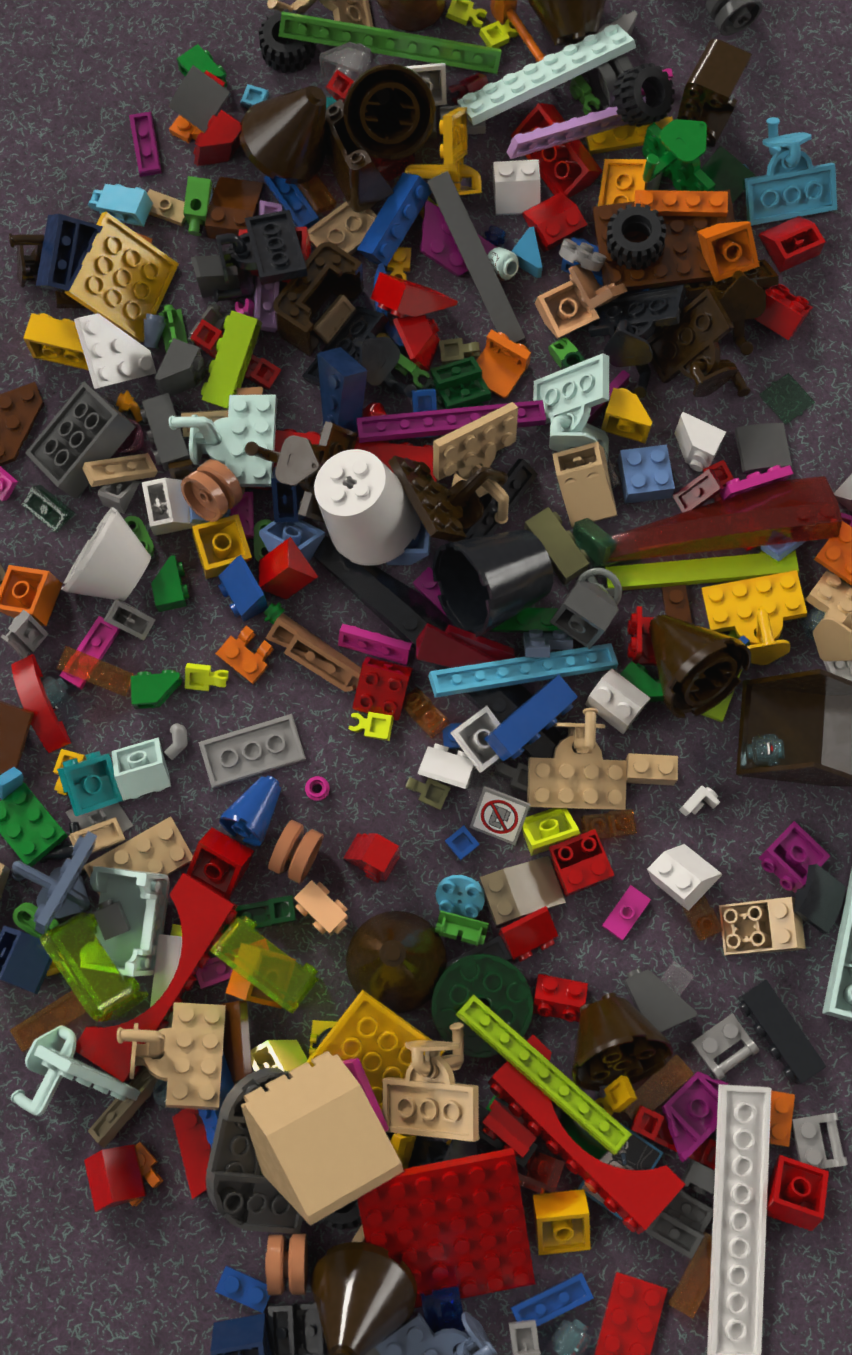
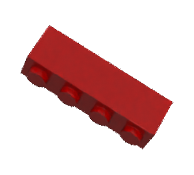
M538 103L510 136L513 138L519 133H528L537 128H545L554 123L565 122V120L553 104ZM579 139L525 155L528 160H539L540 177L554 195L562 192L570 198L589 187L603 172Z

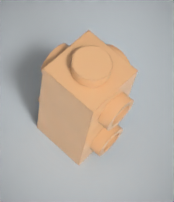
M311 880L294 897L298 903L295 908L304 917L309 914L315 920L312 925L322 935L325 932L330 936L334 932L338 935L348 925L346 922L348 915L345 913L348 909L338 899L334 902L327 896L330 891L321 882L315 884Z

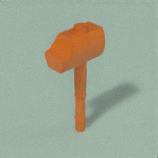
M491 0L490 8L493 17L501 24H505L506 20L509 19L522 38L523 43L527 45L536 59L535 61L543 60L545 54L541 52L533 40V36L530 35L516 13L517 0Z

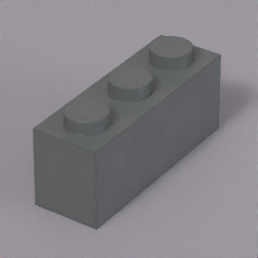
M169 393L143 400L144 409L140 410L144 424L149 423L151 429L147 431L151 445L156 444L158 450L153 452L157 465L162 464L164 471H168V463L190 459L181 429L172 430L169 426L170 416L176 417Z

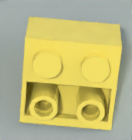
M267 1040L251 1049V1065L254 1071L271 1067L280 1068L283 1071H291L308 1060L297 1040Z

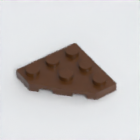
M36 382L0 394V466L14 462L17 459L24 440L26 441L38 413L44 406Z

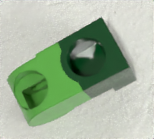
M566 337L548 347L550 355L561 370L585 361V358Z

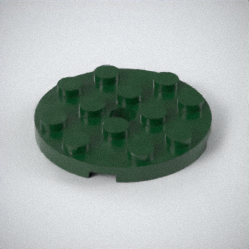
M472 954L456 960L442 972L433 989L431 1012L436 1029L445 1042H452V1030H450L449 1026L457 1022L464 1023L456 1014L473 994L478 999H487L489 1008L521 1037L525 1035L532 1019L533 998L527 980L513 964L491 954ZM464 1023L465 1055L484 1058L499 1054Z

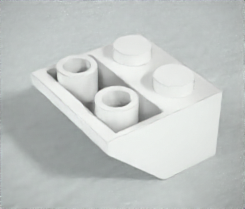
M161 478L142 482L149 524L154 536L191 529L192 526L199 525L190 523L189 505L181 492L182 480Z

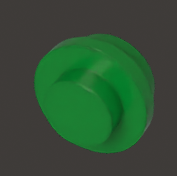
M280 602L277 605L271 603L263 613L267 616L264 619L265 622L269 621L274 624L277 618L285 611L281 607L282 604Z

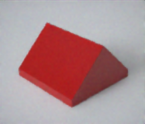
M291 537L259 560V586L261 590L283 599H288L318 577Z
M134 1144L103 1149L84 1160L95 1212L147 1197Z

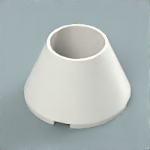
M111 507L96 527L97 530L91 539L85 544L63 583L65 586H62L61 590L69 593L125 601L142 577L150 562L151 555L118 510Z

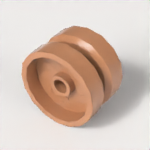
M213 459L202 463L196 471L190 473L181 482V492L190 508L198 516L211 522L218 521L226 514L228 509L236 506L243 497L242 488L233 472L226 465Z
M290 820L275 845L268 869L281 875L289 867L288 878L301 884L314 863L324 835L311 829L303 837V824Z
M269 1234L265 1257L268 1295H282L286 1287V1278L289 1279V1290L292 1295H306L308 1279L307 1234H293L289 1241V1251H286V1239L283 1234Z

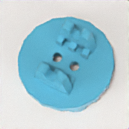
M451 875L444 878L438 884L435 893L439 910L471 919L478 916L486 899L485 892L479 881L464 875Z

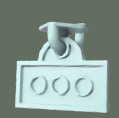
M602 353L535 380L533 401L543 400L546 424L551 422L550 449L561 452L599 442L604 448L608 466L609 438L605 431L587 424L591 407L609 401V356Z
M229 395L228 417L220 418L214 422L204 416H197V414H193L191 417L170 416L169 426L172 430L190 428L189 455L194 465H198L203 454H209L211 459L225 464L233 472L241 487H272L271 477L274 462L247 455L245 446L248 442H255L258 446L275 451L276 395Z
M60 1025L36 1038L26 1055V1067L35 1073L45 1076L34 1099L31 1100L26 1097L25 1091L16 1090L11 1095V1101L32 1115L41 1116L46 1111L62 1077L72 1080L74 1076L77 1077L75 1081L87 1087H90L93 1083V1088L104 1094H108L110 1090V1095L121 1101H124L126 1097L136 1101L141 1091L123 1083L108 1073L73 1058L77 1042L76 1035L71 1029Z

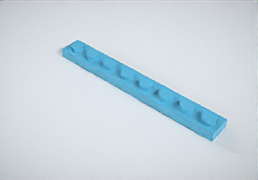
M608 643L595 645L590 649L583 647L551 652L550 658L519 657L430 671L428 677L434 697L436 698L548 680L558 675L566 677L616 669L618 661L612 644Z

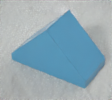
M529 227L511 252H514L518 257L521 269L536 278H540L543 268L534 227Z

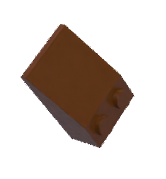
M219 177L208 207L205 222L208 238L216 239V235L233 233L239 236V230L247 229L245 218L257 216L258 203L261 200L264 183Z

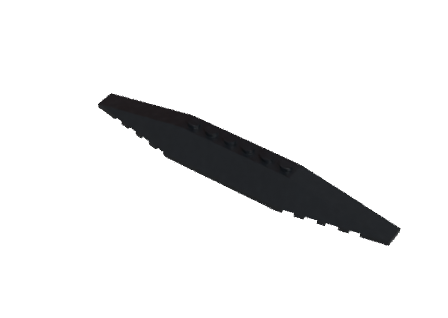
M327 536L323 538L313 557L402 640L412 643L411 647L415 650L416 639L427 623L442 631H445L449 625L454 626L449 618L428 598L374 565H360L351 562L350 559L337 551L332 540ZM430 663L436 670L451 668ZM521 684L462 693L479 710L488 706L500 724L532 697V694ZM554 725L548 730L543 728L539 731L541 737L531 745L527 742L522 747L525 750L523 753L528 757L553 758L554 749L564 739Z

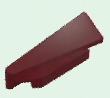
M427 623L416 639V658L418 660L451 668L517 658L514 648L482 636L476 637L474 633L449 625L445 631H442Z

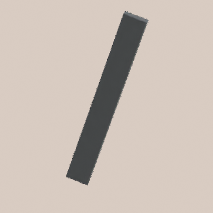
M446 171L427 180L497 333H504L514 343L524 340L526 337L449 172Z

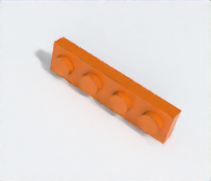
M635 190L634 207L636 203L641 204V207L651 206L650 210L656 209L659 212L658 216L727 217L728 191Z

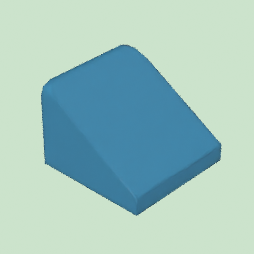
M15 767L0 775V798L2 800L23 784V774Z

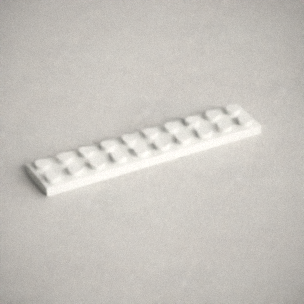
M719 1084L707 1355H761L771 1112L770 1087Z

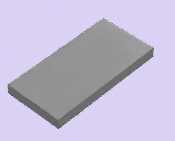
M292 714L198 742L212 789L306 761Z

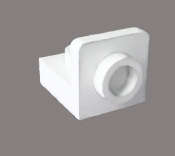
M701 785L679 811L685 816L690 812L695 815L704 805L701 801L702 799L713 809L720 801L717 799L718 795L711 788H705Z

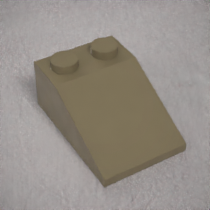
M549 856L504 868L479 878V883L485 892V900L496 928L517 921L544 906L550 909L566 903Z

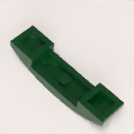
M293 895L239 905L235 910L238 912L236 918L231 925L226 924L221 933L228 934L297 921Z

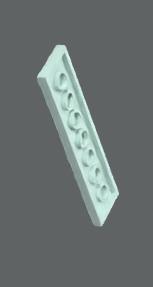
M618 24L609 25L603 31L595 35H588L584 40L576 44L567 45L562 51L549 54L535 64H528L522 70L507 74L503 79L495 83H488L474 93H467L462 99L457 100L458 106L467 107V118L474 126L635 49V41Z

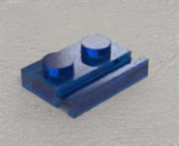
M458 1286L432 1291L431 1295L426 1296L424 1293H420L425 1321L434 1333L442 1329L466 1330L462 1323L463 1309Z

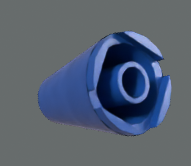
M272 776L260 777L222 813L219 820L221 826L234 837L236 833L245 837L242 842L252 846H260L265 839L281 792L279 781Z

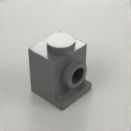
M690 1159L681 1180L687 1187L689 1183H692L690 1189L704 1196L706 1192L714 1195L715 1171Z

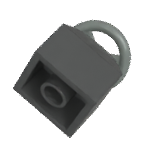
M592 568L583 572L578 577L573 589L557 609L550 623L590 649L606 631L619 610L617 605L622 597V586L617 576L604 568ZM595 575H602L610 579L614 588H605L602 584H599Z

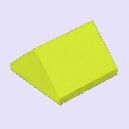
M552 808L525 818L522 826V832L531 856L547 851L550 846L580 835L579 828L567 808Z

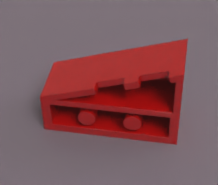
M358 833L343 859L364 870L367 878L379 883L380 880L386 882L400 858V851L397 844L377 833H369L368 835L366 833L362 835Z
M184 1108L174 1115L172 1119L191 1197L195 1199L207 1191L206 1172L211 1145L207 1141L206 1130L203 1120L199 1116L198 1109Z

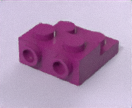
M793 821L758 858L762 861L761 865L765 871L774 873L780 879V885L784 889L792 890L796 893L797 889L802 888L806 884L808 865L818 864L821 867L830 855Z

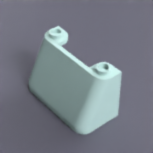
M93 866L90 884L94 891L100 892L99 904L110 899L113 900V903L120 901L131 929L108 940H104L96 921L94 942L87 943L80 951V968L132 977L153 975L159 934L164 933L170 887L168 875Z

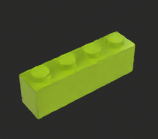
M232 310L230 316L227 315L223 326L225 329L223 337L219 338L216 345V351H218L216 358L211 361L209 366L210 376L208 382L203 384L201 390L203 401L229 409V395H237V388L242 386L263 324L260 320Z

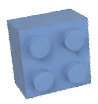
M667 444L620 450L617 461L625 504L672 497L675 486Z

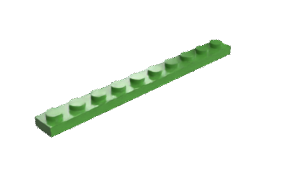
M283 11L281 13L279 37L498 73L502 53L501 49Z

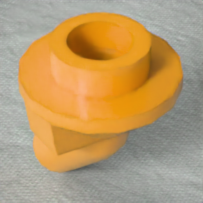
M126 390L125 394L120 393L116 402V406L119 407L118 411L124 412L130 409L136 422L142 421L141 409L134 401V397L131 396L128 390Z

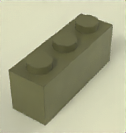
M547 507L525 521L524 529L532 532L542 542L550 557L554 572L565 585L587 571L588 561L590 560L587 553L583 549L580 550L575 544L576 540L569 530L566 531L561 525L562 520L557 512H552Z

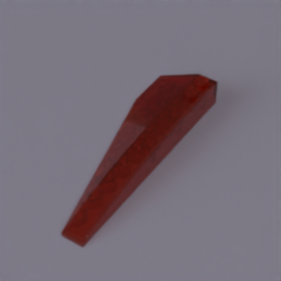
M825 476L785 480L598 540L597 547L600 563L837 538L839 537L842 525V517L838 501Z

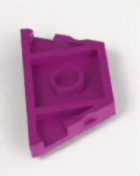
M427 200L424 204L420 252L459 277L467 272L468 269L439 207ZM478 234L488 255L496 246Z
M699 1071L661 1107L679 1159L682 1162L717 1128L719 1084L728 1085L724 1081L714 1080L709 1075Z

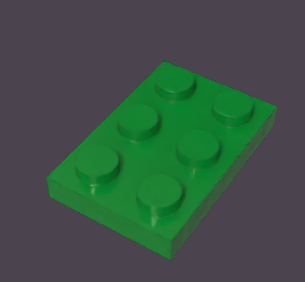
M24 782L0 801V834L23 863L28 866H34L68 837L67 833Z

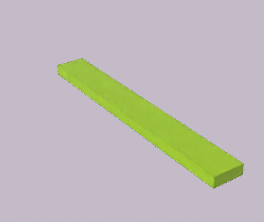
M796 550L779 562L766 553L605 567V569L617 576L621 583L622 591L737 581L797 570L799 574ZM606 577L607 588H614L611 580Z
M473 994L457 1012V1017L614 1156L619 1152L632 1134Z

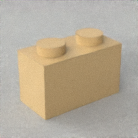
M629 753L625 759L627 761L626 783L674 786L678 780V756Z

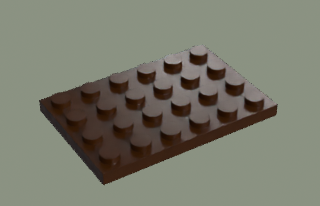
M730 189L720 190L728 191L727 217L662 216L664 224H666L663 253L661 256H658V260L655 263L651 261V266L646 268L643 265L639 270H636V267L633 266L631 269H626L625 264L622 267L619 266L617 260H612L611 253H608L606 244L608 222H611V216L613 214L617 215V210L620 208L626 209V205L631 204L634 207V202L594 206L593 217L598 253L606 256L604 265L601 268L603 286H608L612 283H615V285L624 283L627 291L714 280L702 254L697 231L718 223L735 222ZM631 231L624 235L628 241L634 243L643 242L648 238L646 234L640 231Z

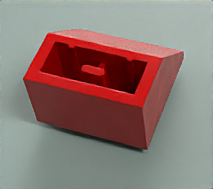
M223 110L217 116L213 115L207 124L208 129L206 132H201L195 140L194 164L202 166L229 161L241 144L239 137L242 132L241 122Z
M800 216L758 235L779 272H783L820 255L826 242L816 224Z
M782 284L773 285L765 291L766 309L764 313L753 319L789 340L813 307L809 305L807 299L801 296L796 297L789 293L790 290Z
M595 829L549 847L555 872L566 897L611 880L614 877V872Z

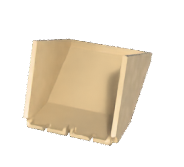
M328 1051L311 1060L315 1066L311 1067L306 1062L289 1071V1080L285 1075H282L265 1084L269 1091L265 1092L262 1087H259L244 1095L246 1103L241 1105L261 1173L310 1226L404 1172L402 1163L362 1087L337 1054L332 1056Z

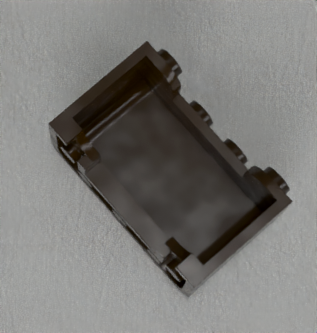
M711 39L708 42L687 81L677 116L679 120L705 122L707 124L706 146L710 145L712 147H715L736 107L738 100L733 99L731 101L730 96L752 56L751 53L718 39Z
M330 242L321 243L305 261L308 276L291 279L273 302L279 336L309 357L316 350L319 343L317 334L312 331L314 325L310 321L331 294L337 297L344 295L349 301H352L364 289L362 262Z

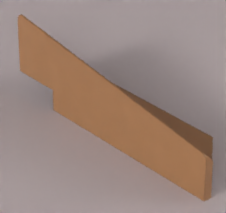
M284 613L277 618L266 639L286 647L284 654L344 692L357 688L361 672L360 666Z

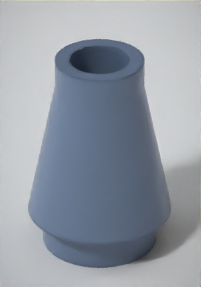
M146 313V319H143L144 346L158 349V343L166 325L164 323V316Z

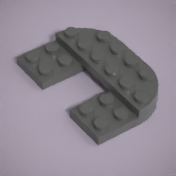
M264 1068L248 1074L236 1083L226 1096L220 1109L207 1166L206 1188L214 1208L228 1222L240 1229L300 1234L303 1217L264 1175H260L261 1169L241 1105L246 1103L244 1095L259 1087H262L265 1092L269 1091L265 1084L282 1075H285L288 1080L290 1079L289 1071H283L280 1068Z

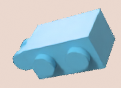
M105 184L103 191L94 190L88 203L91 209L99 211L100 214L108 212L122 223L138 226L145 225L153 205L152 200L144 189L139 187L128 188L120 184Z

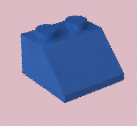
M242 555L236 557L219 575L221 584L218 587L224 598L229 596L232 604L229 606L236 618L240 616L244 622L265 611L268 605L263 591Z

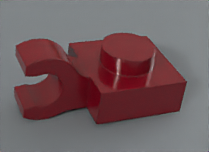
M478 72L459 81L460 84L451 85L448 88L449 92L458 91L457 97L451 99L452 102L458 104L457 100L462 99L466 93H474L482 89L489 83L487 76Z

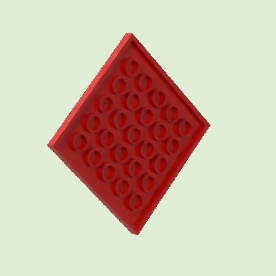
M513 1148L403 1169L404 1172L357 1198L365 1242L389 1250L388 1256L399 1264L402 1260L411 1270L417 1284V1299L414 1308L535 1284Z

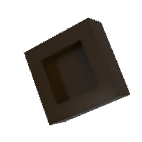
M191 459L168 463L171 479L183 480L190 473L194 472Z

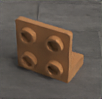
M581 264L568 268L571 282L579 288L582 294L581 300L590 310L606 305L627 292L624 283L619 285L612 283L601 288L592 271L580 267Z

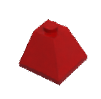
M425 314L416 317L404 316V318L398 317L393 319L410 360L421 370L429 371L440 341L437 334L440 330L434 319L430 320Z

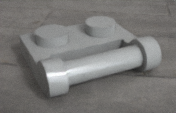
M733 1013L691 1042L717 1080L724 1078L726 1072L748 1056H754L760 1052L755 1042L749 1037ZM739 1040L743 1042L745 1046L721 1064L717 1065L714 1058Z
M837 1112L792 1119V1129L800 1162L820 1169L848 1165L847 1157L843 1155L836 1120H839ZM826 1122L833 1159H826L819 1123Z

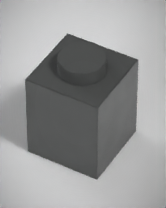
M110 899L98 904L99 909L93 912L104 940H108L131 929L120 901L113 903V900Z

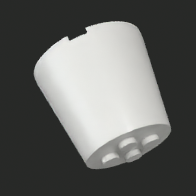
M360 449L342 451L328 459L320 468L315 479L314 492L330 538L337 551L350 559L351 562L360 565L383 564L405 552L404 549L412 539L415 540L421 526V519L406 495L398 477L374 454Z

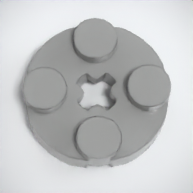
M569 239L563 240L559 255L571 263L576 261L581 264L580 267L591 271H600L606 260L605 255L593 252V246L581 242L579 246Z

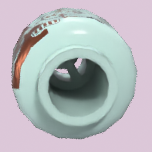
M496 247L488 253L487 256L498 279L503 281L509 280L517 273L519 261L514 252L502 247Z

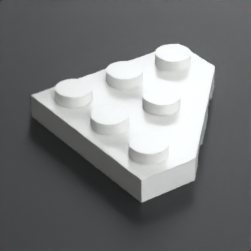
M99 313L74 319L94 389L156 374L150 350Z

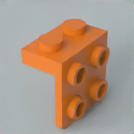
M491 329L486 338V347L476 360L482 370V378L489 390L501 398H507L529 366L531 352L525 345L516 344L509 340L508 336L504 333H497Z

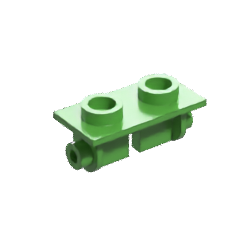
M173 305L164 306V310L162 313H159V316L165 317L164 323L166 325L162 334L167 353L173 338L188 342L181 309L176 310L173 308Z
M440 910L435 933H439L440 937L444 936L455 940L458 935L462 937V942L478 947V944L484 945L489 923Z

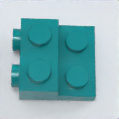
M100 751L85 755L86 760L78 762L77 758L62 762L63 767L57 769L64 793L68 792L75 816L123 801L114 777L113 764L109 753L102 755Z

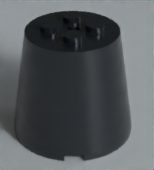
M520 529L449 542L440 546L433 559L434 582L438 581L441 592L438 595V599L451 623L455 627L474 633L476 637H479L548 596L553 586V568L550 557L539 538L528 530Z

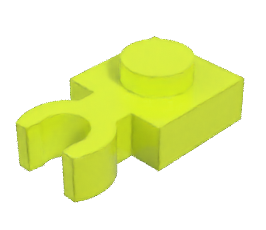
M452 0L446 18L465 26L467 21H470L473 26L481 28L483 21L477 17L485 18L487 11L481 8L473 9L474 2L469 0Z
M509 19L506 20L504 25L496 21L481 28L479 32L486 46L498 48L509 43L510 37L514 38L519 34L515 29L511 28L513 25Z
M368 712L366 719L359 713L351 714L352 718L359 719V724L355 727L349 726L348 729L356 733L365 730L364 736L367 738L390 740L394 720L392 715Z

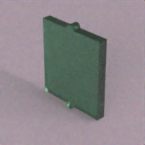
M789 373L778 381H773L771 386L759 395L785 425L797 416H802L803 411L815 403Z

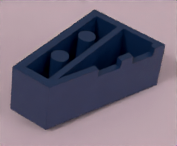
M62 214L48 215L36 286L57 292L69 291L83 266L82 262L87 252H90L93 247L92 243L103 226Z
M341 347L317 353L323 425L325 421L331 422L352 432H357V418L362 416L368 370Z

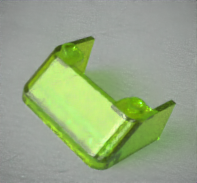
M82 912L40 936L43 947L87 1013L95 1021L117 1020L149 996L147 991L139 992L140 985L134 977H127L120 973L95 936L98 923L95 920L94 913Z
M246 915L245 917L238 916L210 951L281 1007L293 1014L322 978L317 974L319 971L307 962L304 966L296 962L258 933L255 929L258 924Z

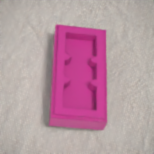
M244 492L241 501L230 509V516L239 514L246 539H254L253 492Z
M630 885L602 927L623 941L651 899Z

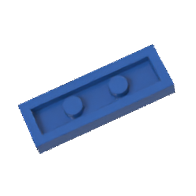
M276 175L273 179L268 176L264 177L266 185L278 202L282 204V208L284 210L290 209L293 223L296 227H307L308 229L319 222L318 215L296 184L285 183L286 179Z
M582 1272L510 1308L517 1322L535 1319L537 1327L593 1299V1295Z

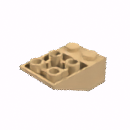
M599 442L552 454L571 527L618 516L605 451Z
M784 897L719 905L724 955L806 949L803 921L794 912L796 898Z

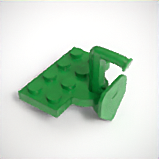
M675 119L662 130L655 123L648 126L642 149L643 155L647 160L643 172V180L646 183L650 182L663 172L662 176L668 177L673 182L677 191H714L716 184L700 169L699 157L706 150L707 124L703 121Z

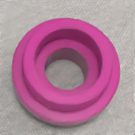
M320 776L310 778L305 785L307 796L314 801L325 799L330 791L329 783ZM315 785H320L322 787V791L320 793H315L313 791V787Z

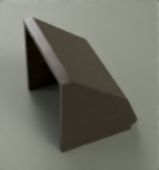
M822 669L744 680L736 775L819 786H852V681ZM766 742L771 743L774 748V752L769 757L765 748Z

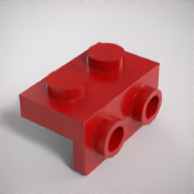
M538 974L533 1001V1013L544 1017L560 1018L569 1022H579L581 1014L579 1009L586 1004L588 983Z
M496 1104L481 1122L485 1127L482 1131L493 1141L498 1138L505 1144L503 1149L513 1148L515 1157L523 1158L530 1150L529 1147L536 1140V1136L499 1104Z

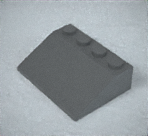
M84 381L25 454L58 488L77 499L89 484L82 469L84 462L110 459L136 426Z

